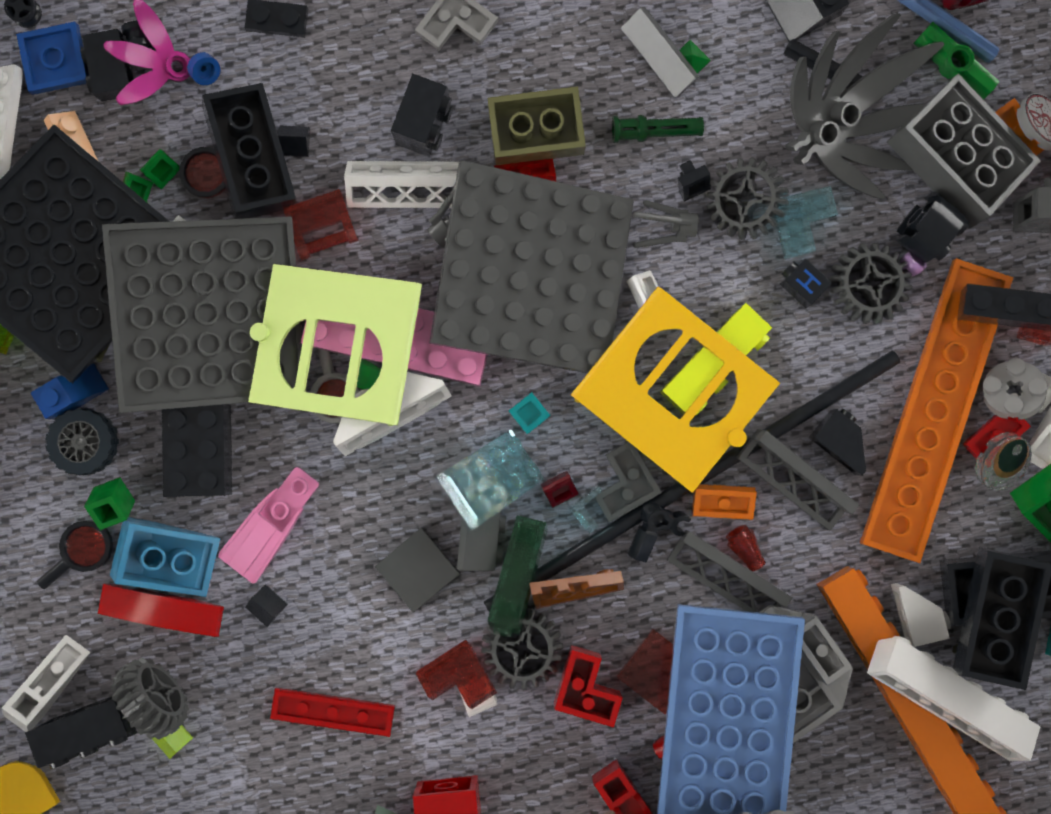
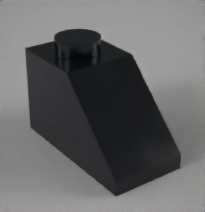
M830 410L809 436V439L854 475L863 476L866 472L861 427L854 423L857 419L847 410Z

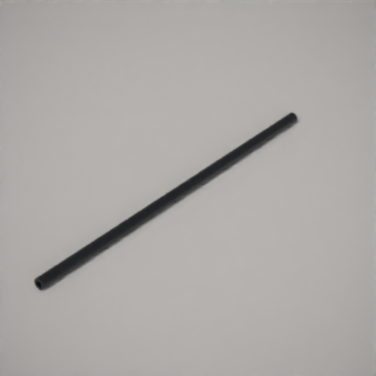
M893 350L763 430L768 431L778 439L901 363L900 358ZM750 438L746 440L743 446L734 447L724 453L700 484L708 482L739 463L740 461L736 457ZM756 444V446L753 448V450L750 452L748 456L760 450L762 447ZM677 482L661 494L641 504L485 600L484 604L490 614L495 613L531 590L529 583L547 581L643 522L640 514L643 507L647 504L656 503L664 509L690 493V491Z

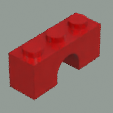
M618 759L592 775L594 786L609 809L613 810L615 814H653Z

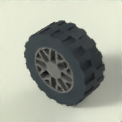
M90 409L68 410L63 415H58L54 423L50 424L49 432L45 438L47 440V445H45L46 451L50 455L49 459L51 462H54L59 470H64L65 473L91 475L101 472L105 469V466L112 463L114 455L117 454V444H119L116 434L118 433L117 429L113 427V422L101 412Z

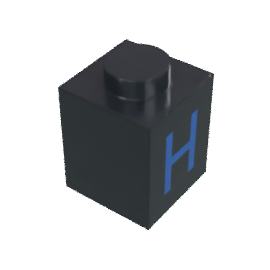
M806 258L798 264L793 261L782 272L785 278L780 283L805 308L811 306L832 284Z

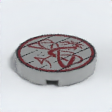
M1038 93L1028 95L1020 101L1019 104L1021 106L1017 109L1019 126L1028 139L1031 141L1036 139L1040 143L1037 145L1039 148L1051 151V99Z

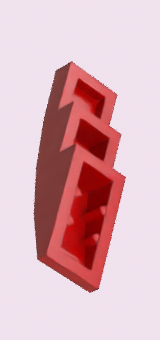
M103 584L98 614L165 629L219 637L224 606L179 595H166L144 589Z

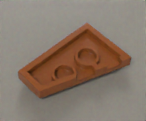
M613 569L602 570L592 575L529 583L536 609L624 590L621 571L614 572Z

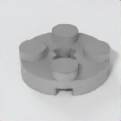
M1012 358L1008 362L996 365L988 372L983 381L984 402L992 413L1001 418L1018 417V420L1027 419L1038 413L1044 406L1048 389L1046 378L1037 367L1024 362L1020 358ZM1009 386H1021L1020 391L1022 394H1008Z

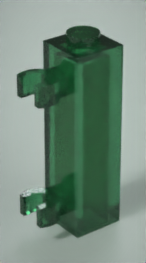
M519 515L516 516L487 620L489 626L494 628L493 632L506 637H511L512 633L520 635L531 594L529 583L535 580L548 532L546 522Z

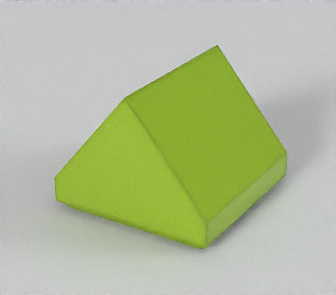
M182 725L179 726L180 728L176 732L169 734L167 737H163L160 740L155 737L152 738L169 759L193 739Z

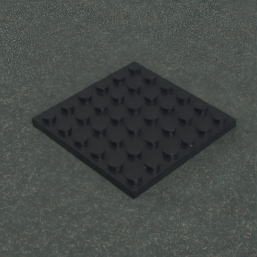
M53 125L0 179V324L73 384L112 342L102 224L170 221L56 125Z

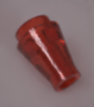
M741 525L726 535L728 540L727 546L747 565L749 570L753 572L765 565L766 561L762 556L753 529H749L747 525Z

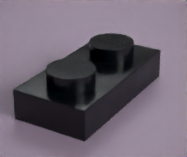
M248 0L244 28L248 32L305 38L308 7L307 5Z

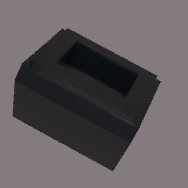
M280 125L277 134L283 155L309 157L310 127Z
M265 584L249 600L245 608L268 627L288 604Z

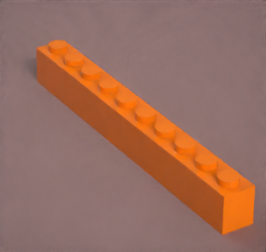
M846 566L816 585L868 670L878 640L900 635L891 622L887 623L881 613L884 611V608L875 595L871 597L867 591L866 586L869 584L864 574L859 569L855 571L854 568ZM872 677L953 814H1007L1001 806L997 807L992 798L995 796V793L985 779L981 781L976 771L979 770V766L969 753L965 754L960 746L964 742L958 731L954 727L950 728L944 720Z

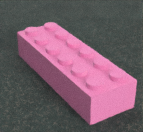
M418 308L408 370L480 387L488 355L429 344L434 312ZM319 320L313 348L351 357L356 326ZM305 322V326H304V330H303V334H302V338H301V342H300L301 344H303V338H304V333H305L306 322ZM367 329L361 359L382 364L383 357L380 343L375 334L370 329Z

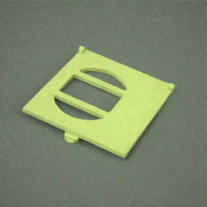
M273 264L263 323H255L250 328V336L253 340L259 342L248 402L384 423L388 426H398L422 284ZM306 320L295 387L292 388L285 380L281 371L280 351L288 333L297 324ZM319 320L356 326L343 397L306 392L316 328ZM370 329L377 337L382 349V368L374 385L366 393L355 398L366 330Z

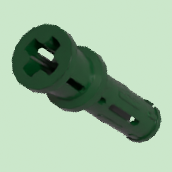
M638 115L637 118L619 119L618 116L612 117L613 143H618L619 140L635 139L638 142H644L649 137L703 136L704 133L703 117L647 119L643 115ZM685 126V128L662 129L661 127ZM622 128H634V130H622Z

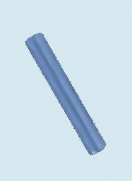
M898 0L929 23L934 22L959 44L970 47L974 54L986 63H990L997 56L999 47L933 1Z

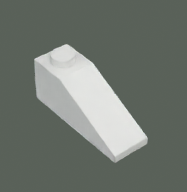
M65 635L2 707L4 717L25 732L33 729L50 710L87 659L90 652Z

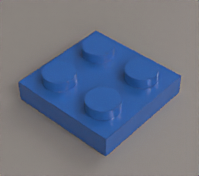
M75 21L16 34L27 89L30 94L35 95L86 84V76L89 75V72L81 56L80 48L83 46L79 25Z

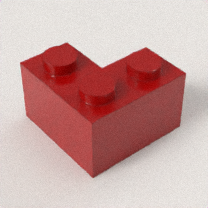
M571 645L554 699V710L614 728L623 699L621 692L595 684L602 660L600 653Z

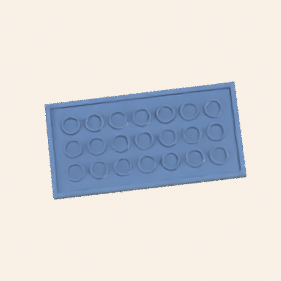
M677 605L657 814H739L743 812L767 814L773 810L786 812L805 625L803 617Z

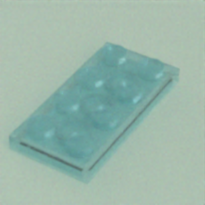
M512 430L507 431L436 477L471 530L486 522L544 480L537 465L531 460L521 441Z

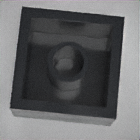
M412 73L391 128L396 145L430 157L432 150L437 151L443 137V134L440 133L443 122H449L453 112V106H451L452 98L449 97L446 85Z

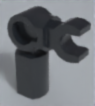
M656 503L647 504L641 510L640 515L643 524L638 527L628 555L637 561L646 563L659 534L657 531H667L670 529L676 536H683L685 532L677 527V525L681 521L690 522L691 518L683 511L672 513V511L663 509Z

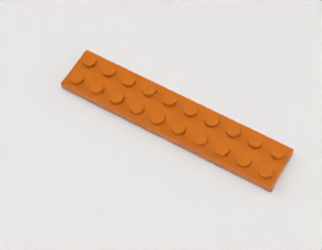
M957 258L952 260L860 544L921 563L998 327L996 324L957 320L961 290L967 284L1010 289L1013 277Z

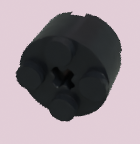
M932 192L924 197L928 201L924 206L919 207L916 205L908 213L896 231L900 236H895L894 238L922 262H929L933 258H936L938 261L942 260L951 250L949 244L956 236L961 235L970 224L961 211L937 192Z

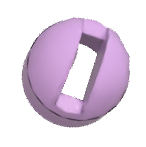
M909 251L900 260V263L908 262L907 266L902 268V271L907 269V272L912 274L911 276L920 274L927 267L926 262H922Z

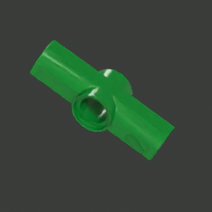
M934 22L913 43L919 48L935 42H944V46L930 59L939 66V71L943 77L952 79L959 74L983 100L1000 82L975 60L974 52L970 47L956 43ZM952 57L960 61L961 68L956 67L952 63Z

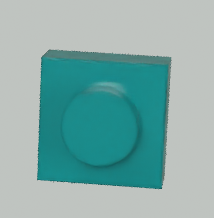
M532 392L509 410V413L526 434H529L551 416Z

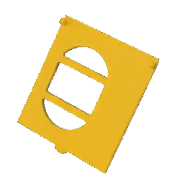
M658 286L570 395L574 398L575 402L581 403L693 493L730 445L741 447L745 444L747 436L743 429L778 387L780 382ZM669 329L681 330V336L644 382L638 385L634 366L637 353L642 344L649 337L660 331ZM694 338L723 361L724 365L685 414L678 419L649 396L648 390L689 339ZM731 371L734 372L737 394L728 414L713 425L690 427L689 423L727 375Z

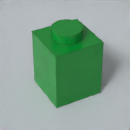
M121 477L93 487L84 507L99 530L126 521L133 508L135 499Z

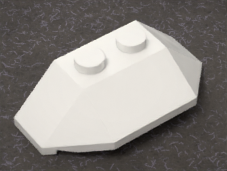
M407 372L398 426H388L384 423L342 417L333 442L344 456L353 453L354 450L361 449L427 413L452 395L443 380ZM369 389L361 390L355 395V398L363 395Z

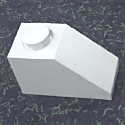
M898 583L891 584L904 638L911 642V646L917 647L950 639L948 629L951 628L950 620L942 608L906 586Z

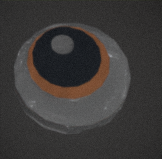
M1012 432L1001 433L990 439L986 444L988 448L984 453L980 452L977 457L975 467L977 479L991 490L1002 491L1012 487L1025 475L1032 457L1030 444L1025 438Z

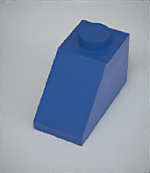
M93 363L73 384L60 375L30 393L45 419L56 420L55 418L58 415H63L65 411L81 407L109 390V387Z

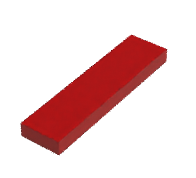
M276 687L270 719L390 737L395 705Z

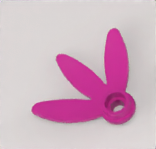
M134 0V12L143 34L155 51L145 46L125 41H106L104 43V49L115 58L133 66L152 69V71L142 74L129 82L116 96V101L120 105L133 104L148 98L159 90L168 79L181 82L190 76L187 70L190 58L183 52L174 51L170 37L161 20L143 0ZM172 62H179L182 65V71L175 72L171 67Z

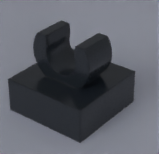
M691 160L679 165L682 172L680 173L681 176L678 177V189L684 202L711 189V176L705 165L695 169Z

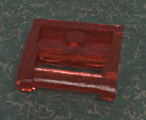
M340 189L283 208L285 216L292 217L294 242L301 260L311 258L310 254L348 241L350 244L359 241ZM342 222L343 231L309 243L305 242L304 235Z

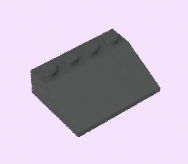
M959 74L954 76L887 141L933 192H937L965 215V219L970 222L969 229L990 217L1041 162Z

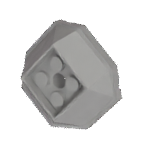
M769 605L758 613L796 616L805 619L793 737L794 743L843 709L853 667L815 614Z

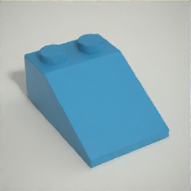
M128 517L126 521L122 522L110 576L115 584L206 597L220 538L155 521Z

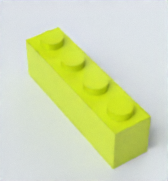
M745 303L728 319L717 333L743 354L747 355L753 348L758 351L770 339L767 333L772 327ZM703 346L665 385L660 393L684 415L724 363ZM725 378L714 393H719L729 381ZM707 402L703 405V407L699 410V412L696 415H698L705 408V406L708 404Z

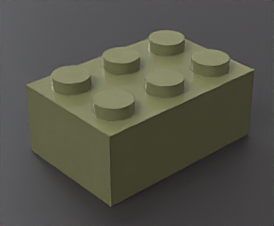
M578 86L487 98L495 165L584 155L586 144Z

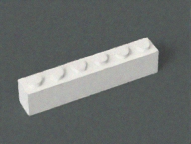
M893 636L892 638L878 640L867 674L1009 761H1031L1040 726L1029 720L1027 714L1013 710L1005 705L1006 702L1003 699L983 691L981 685L967 681L959 676V673L953 668L941 665L935 661L933 655L917 650L911 646V642L906 638Z

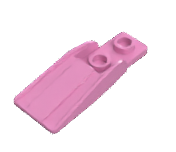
M294 468L280 488H276L252 510L219 551L218 557L248 581L256 583L290 534L303 511V506L319 487V482L301 468Z

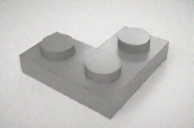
M437 0L416 27L415 33L438 51L441 50L456 28L481 45L498 23V17L475 0Z

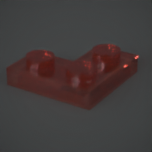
M467 640L459 643L415 672L424 691L431 700H434L456 685L467 706L473 709L497 693L470 642Z

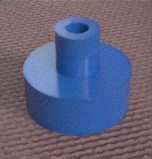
M197 53L188 62L187 70L190 77L200 85H210L220 75V65L209 53Z

